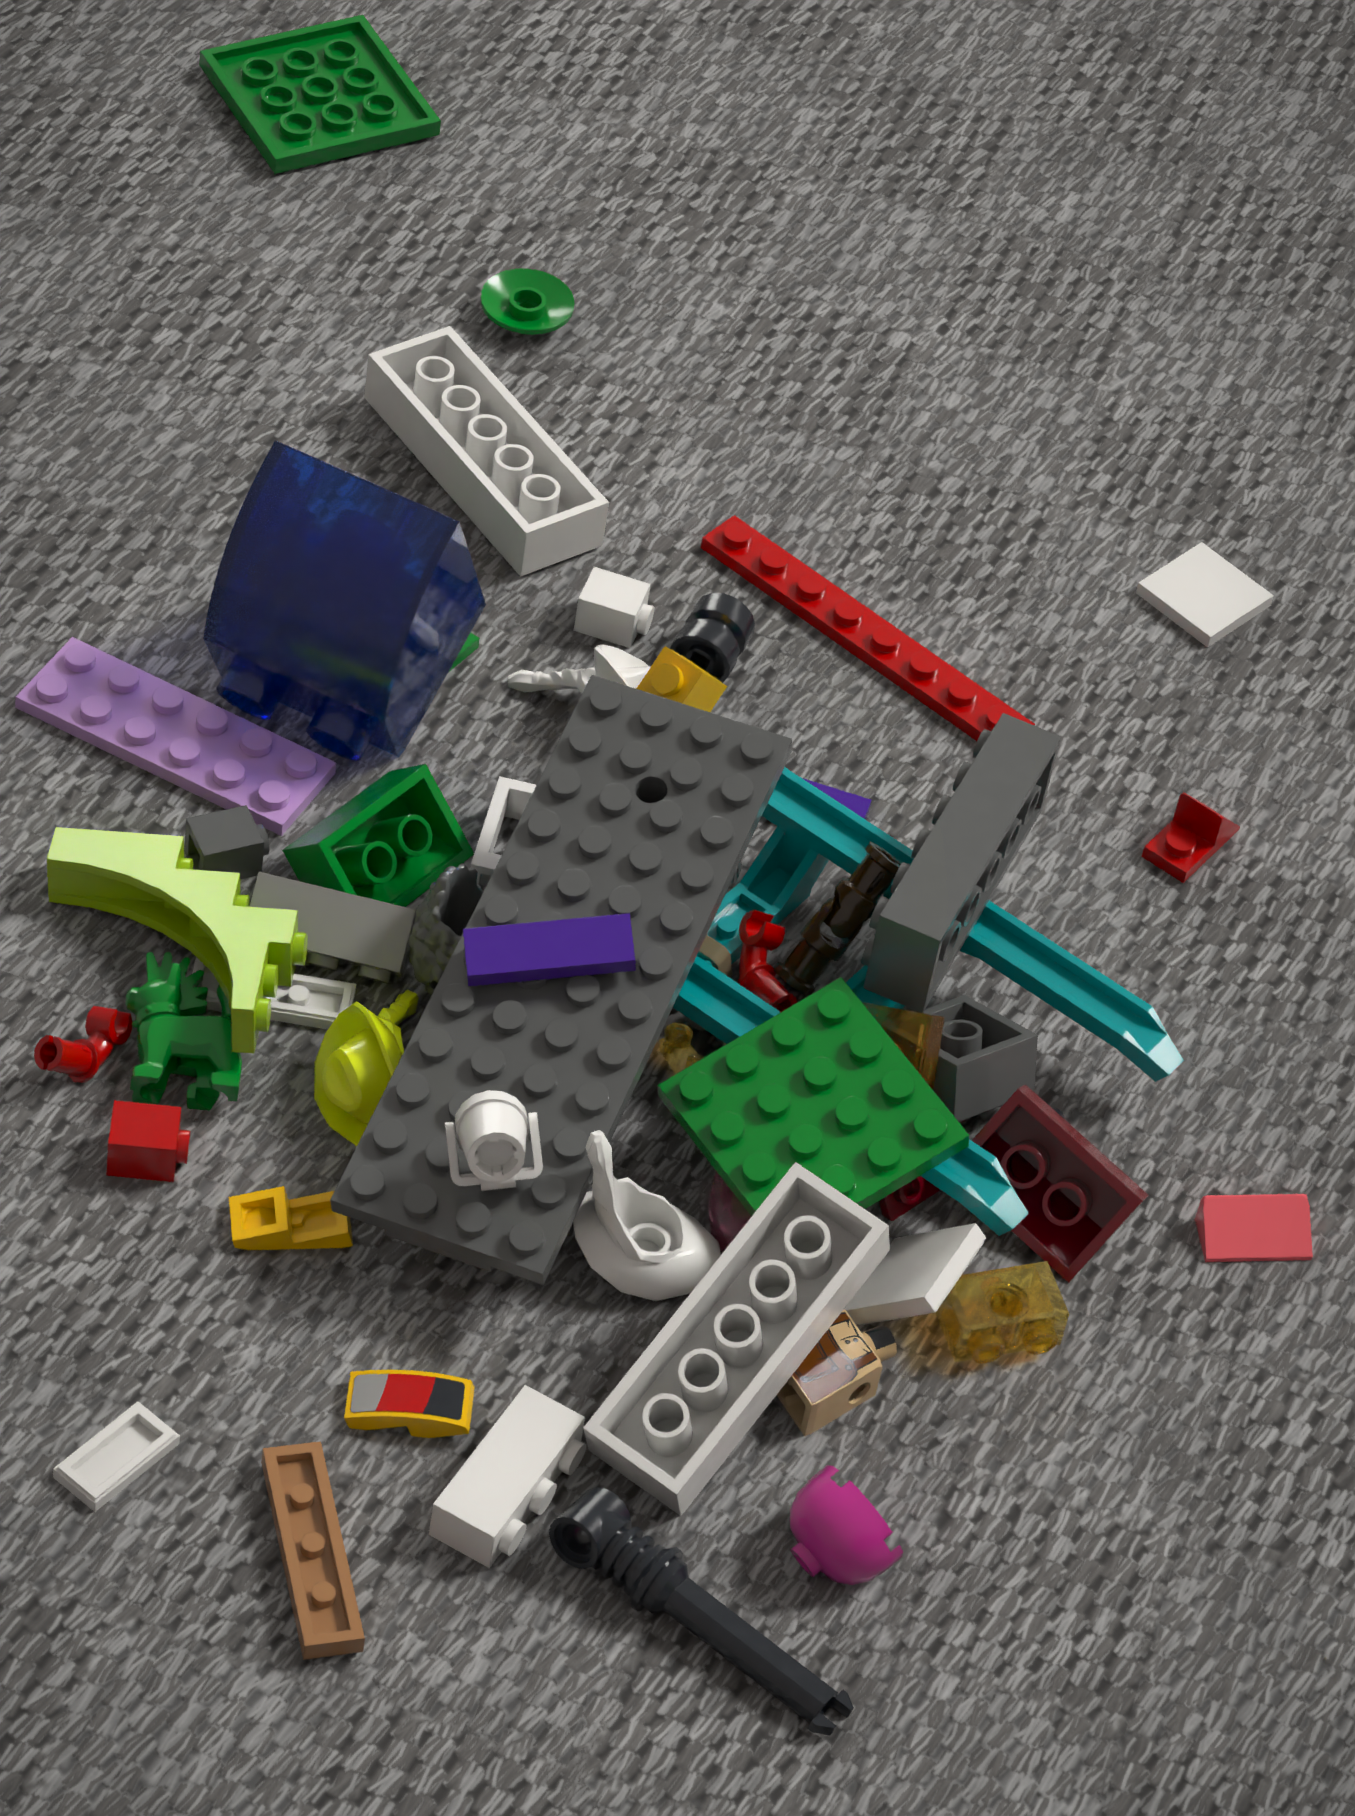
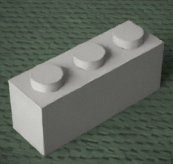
M258 872L250 907L298 910V932L307 933L306 964L337 971L339 962L358 966L357 976L389 984L391 975L404 978L409 962L410 946L408 939L412 934V927L414 926L415 909Z

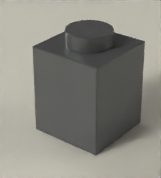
M247 805L186 818L184 852L187 858L193 859V870L240 873V879L258 876V872H262L263 856L268 855L270 850L268 835L262 824L256 825Z

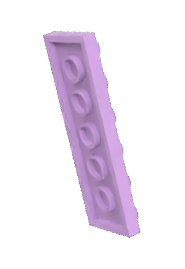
M74 637L21 690L15 700V708L224 809L247 805L256 824H262L264 828L280 836L286 832L334 776L336 771V762Z

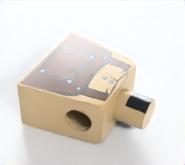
M843 1309L777 1394L804 1436L812 1434L876 1395L882 1371L881 1362L895 1357L897 1353L893 1334L885 1325H880L861 1333L847 1311Z

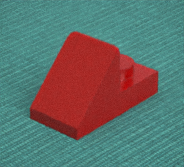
M1183 792L1179 796L1173 820L1144 846L1142 857L1184 883L1240 829V826Z

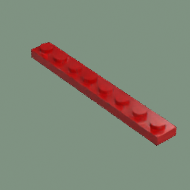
M735 515L702 537L701 549L974 740L978 741L984 729L992 731L1003 713L1035 726V723Z

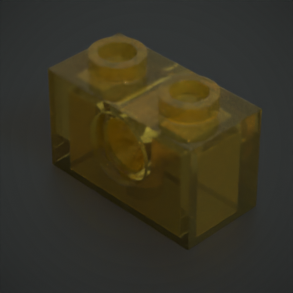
M1047 1261L961 1275L935 1313L954 1361L960 1362L973 1359L979 1364L993 1362L1003 1354L1027 1351L1031 1355H1039L1050 1351L1056 1345L1061 1344L1069 1317V1311Z

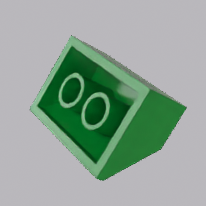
M426 764L387 772L282 850L300 882L406 907L430 889L431 883L437 881L439 875L444 872L446 867H458L474 855L468 840Z

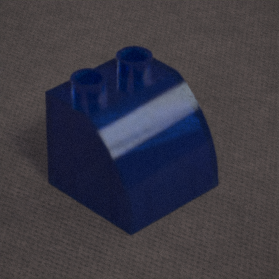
M275 440L246 495L226 544L210 598L203 640L220 676H222L216 687L217 692L223 699L239 710L256 718L269 720L278 704L281 703L312 717L306 728L307 734L319 745L338 756L359 761L369 744L400 757L408 746L485 608L486 603L459 521Z

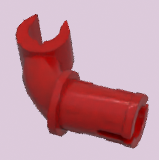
M752 910L744 915L739 925V936L743 946L739 962L740 977L737 983L782 1012L798 1003V1001L775 978L776 972L774 968L766 961L767 952L777 949L782 943L785 927L770 923L774 915Z
M93 1006L88 1012L85 1024L88 1039H77L72 1042L57 1036H44L39 1040L34 1050V1059L37 1066L42 1070L47 1069L48 1071L67 1074L73 1082L85 1083L89 1081L108 1059L115 1044H123L130 1037L133 1023L131 1013Z

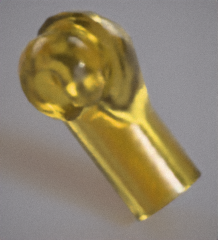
M671 1023L666 1026L664 1038L659 1040L660 1053L675 1074L706 1057L698 1055L694 1047L690 1045L693 1037L692 1029L680 1023Z

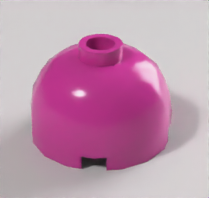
M826 1465L800 1489L791 1506L790 1529L797 1544L790 1551L800 1566L811 1577H814L821 1571L837 1583L855 1585L868 1582L884 1573L903 1557L902 1548L899 1545L889 1550L884 1540L893 1532L885 1520L850 1480L842 1487L833 1481L831 1477L839 1470L834 1466Z

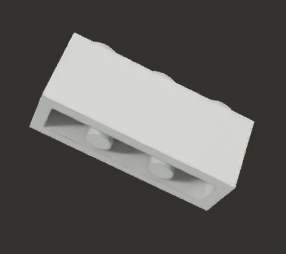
M524 1385L433 1503L429 1535L488 1568L492 1566L501 1552L508 1556L512 1555L525 1534V1520L531 1512L541 1515L547 1509L557 1488V1484L554 1483L561 1472L571 1475L580 1464L586 1451V1444L581 1442L585 1417Z

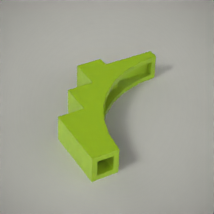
M55 828L47 856L49 902L90 907L130 918L162 932L191 951L213 973L228 999L232 1022V1052L254 1054L259 1031L268 1032L270 1026L271 999H267V997L275 998L278 986L291 987L295 966H304L306 962L307 933L298 932V910L250 907L249 895H241L240 873L193 870V859L184 858V836Z

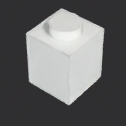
M594 567L578 598L574 631L631 648L637 633L646 635L653 619L655 607L648 605L651 584Z

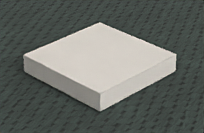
M1203 542L1140 581L1136 590V594L1206 647L1211 646L1270 607L1274 596Z
M973 1223L895 1238L890 1244V1251L847 1304L845 1310L854 1323L858 1325L936 1313L984 1244L985 1235L978 1225Z

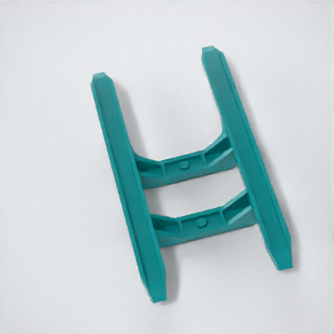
M784 767L762 814L764 818L777 827L742 880L724 896L707 935L722 944L729 951L732 965L740 958L743 942L739 936V925L747 912L757 910L774 915L770 923L779 924L810 896L812 887L829 860L849 874H852L867 855L865 847L869 842L877 844L886 850L900 863L904 862L909 865L914 860L911 857L913 850ZM892 884L883 894L887 899H890L893 894L891 893ZM989 900L960 952L982 960L1119 1050L1155 1082L1169 1076L1184 1061L1167 1034L1153 1006ZM697 954L673 1006L674 1009L726 1044L781 1013L717 970L710 961ZM864 965L846 983L881 1027H883L905 1006L864 989L868 966ZM970 1139L969 1147L921 1175V1177L961 1203L998 1236L1014 1229L1029 1214L1010 1184L998 1159Z

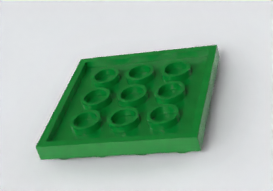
M364 15L200 51L199 66L274 174L440 135L441 120Z
M842 977L658 1084L659 1098L751 1217L795 1162L866 1209L969 1147L970 1135Z

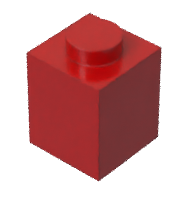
M114 1100L108 1140L106 1176L174 1182L176 1163L187 1164L191 1131L180 1130L182 1107Z

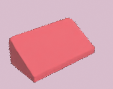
M1207 1195L1201 1199L1195 1222L1205 1262L1312 1260L1310 1206L1307 1195Z

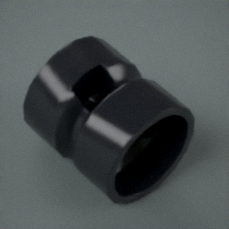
M709 593L704 595L694 606L686 619L685 626L677 634L670 649L692 661L723 683L729 677L737 663L738 656L744 651L754 634L755 621L753 614L745 604L733 596L725 593Z

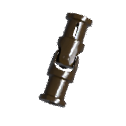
M869 842L865 847L867 855L849 878L842 877L835 886L834 898H830L822 904L820 909L800 932L802 939L784 962L778 961L773 968L776 974L800 993L810 996L815 992L813 984L832 960H840L859 934L863 922L872 917L878 900L892 884L902 863L877 844ZM824 922L829 926L832 933L837 937L822 932L820 930L821 924Z

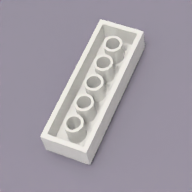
M451 326L368 354L364 398L520 577L603 546L609 507L607 499Z
M795 1162L583 1427L588 1450L681 1516L890 1251L889 1226Z

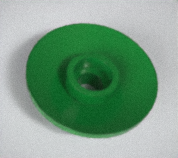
M526 268L510 269L495 274L484 284L480 297L481 307L492 322L506 330L530 335L549 333L564 326L572 317L575 304L571 290L560 279L543 271Z

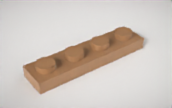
M321 1441L263 1448L261 1463L303 1660L363 1652L365 1637Z

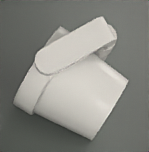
M490 1090L474 1094L461 1104L455 1114V1122H445L450 1175L456 1185L472 1186L481 1184V1191L516 1187V1180L533 1179L541 1174L543 1163L537 1112L528 1113L527 1116L525 1107L516 1097L503 1091ZM530 1129L534 1166L522 1167L524 1165L526 1142L528 1141ZM456 1140L459 1148L464 1152L469 1168L473 1173L459 1174Z

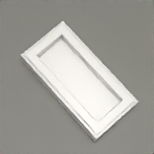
M136 1402L53 1468V1478L91 1510L96 1512L178 1446L180 1435L140 1402Z

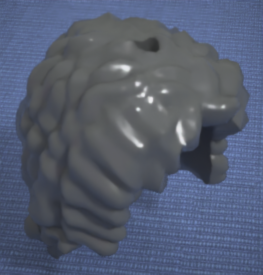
M460 864L458 867H446L444 872L439 875L437 881L431 883L430 893L427 895L426 900L418 905L412 934L408 939L410 946L408 956L410 963L413 965L415 978L425 985L426 991L431 996L463 934V929L466 928L483 894L481 886L477 884L478 871L474 868L468 869L464 864Z

